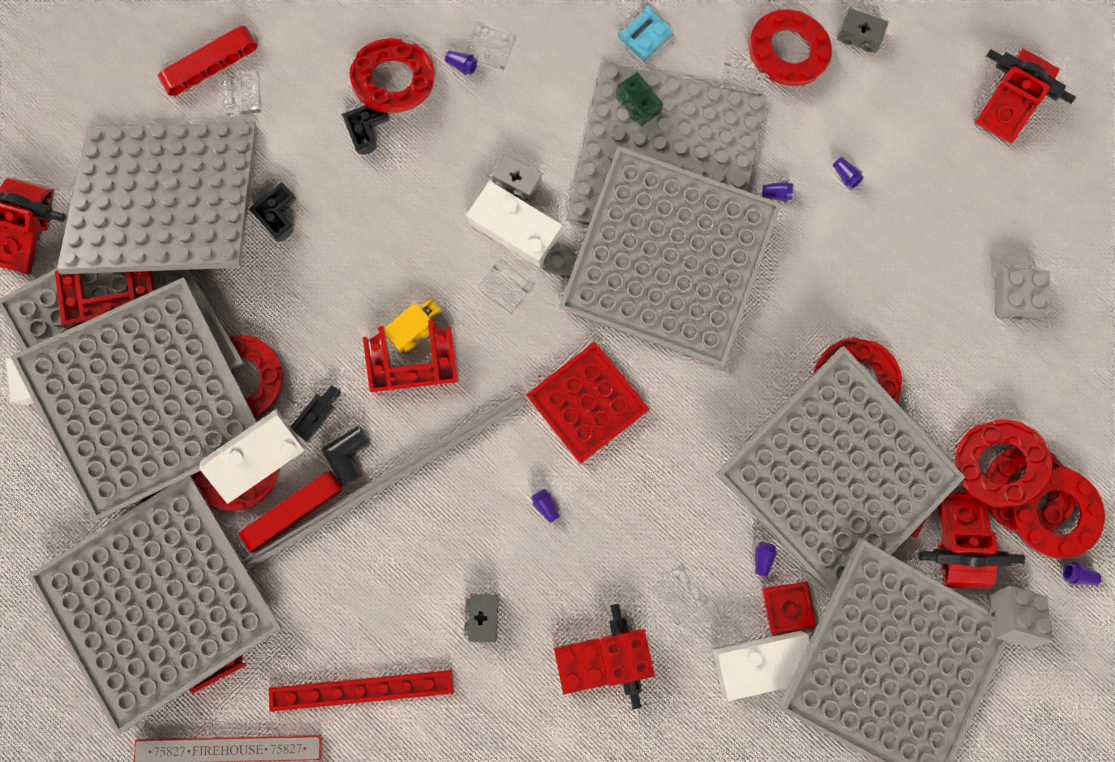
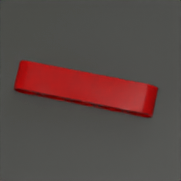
M239 26L166 67L158 73L157 77L169 96H177L251 54L257 49L258 44L246 26Z
M328 471L252 522L238 534L252 553L343 491V488L332 471Z

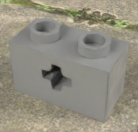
M504 154L492 174V180L494 184L512 192L520 200L530 202L542 182V173Z

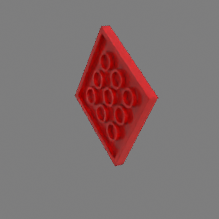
M593 342L526 394L529 401L580 465L650 410L596 342Z

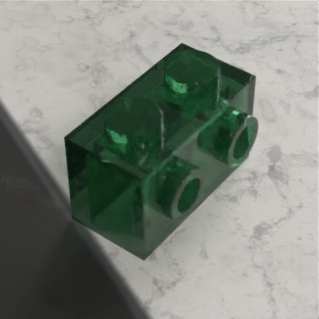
M636 72L617 85L616 99L618 103L627 108L632 121L638 122L641 127L662 112L663 103L639 72Z

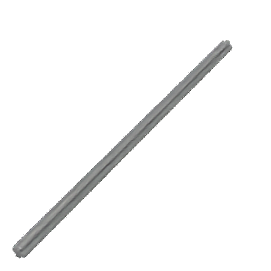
M518 393L244 557L242 561L248 570L523 406L526 404L524 395Z

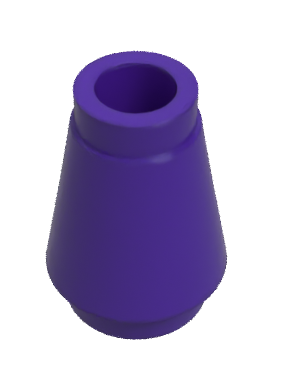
M449 50L445 56V62L464 75H472L477 68V59L471 54Z
M843 157L833 164L846 187L849 186L850 189H853L863 181L862 171Z
M783 181L763 185L762 197L783 202L792 200L793 183Z
M546 488L531 497L532 505L549 523L560 517L551 492H547Z
M758 542V547H755V574L768 577L777 555L776 545Z
M1077 562L1067 563L1063 569V578L1070 584L1097 586L1101 582V574Z

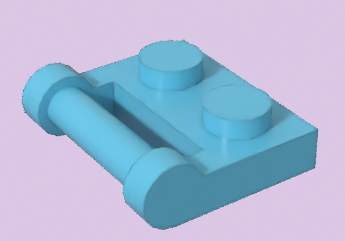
M646 6L642 10V14L627 29H622L618 33V37L645 61L673 34V29L659 18L651 7ZM649 20L651 24L635 40L632 39L631 35Z

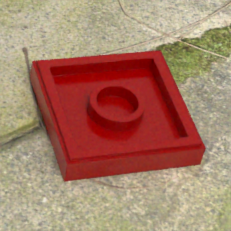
M807 581L761 589L770 634L816 627Z

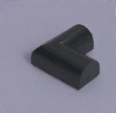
M364 105L342 114L356 152L359 155L373 152L377 148V144L370 128L390 121L387 113Z
M280 182L252 205L249 210L278 242L287 239L294 231V227L281 212L297 200V198L283 182Z
M360 426L353 428L321 448L322 453L343 487L363 475L352 458L353 455L370 445Z

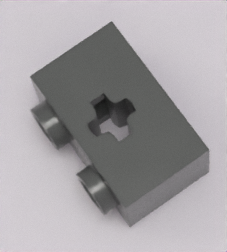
M849 8L836 40L841 41L845 45L859 47L865 52L876 53L883 41L889 21Z
M470 594V599H466L465 612L469 613V622H465L464 636H468V641L496 643L499 595ZM480 611H483V615L488 618L483 621V624H480V621L475 618L480 614Z

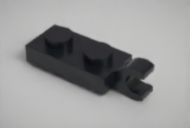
M331 385L323 397L316 394L290 426L293 431L303 440L309 442L336 408L331 403L338 398L341 391Z

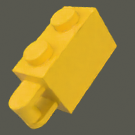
M432 298L420 307L415 302L385 327L386 337L401 354L405 351L408 353L417 345L416 342L421 337L426 338L430 335L428 320H433L441 313L442 309ZM429 308L432 312L427 316L424 311Z

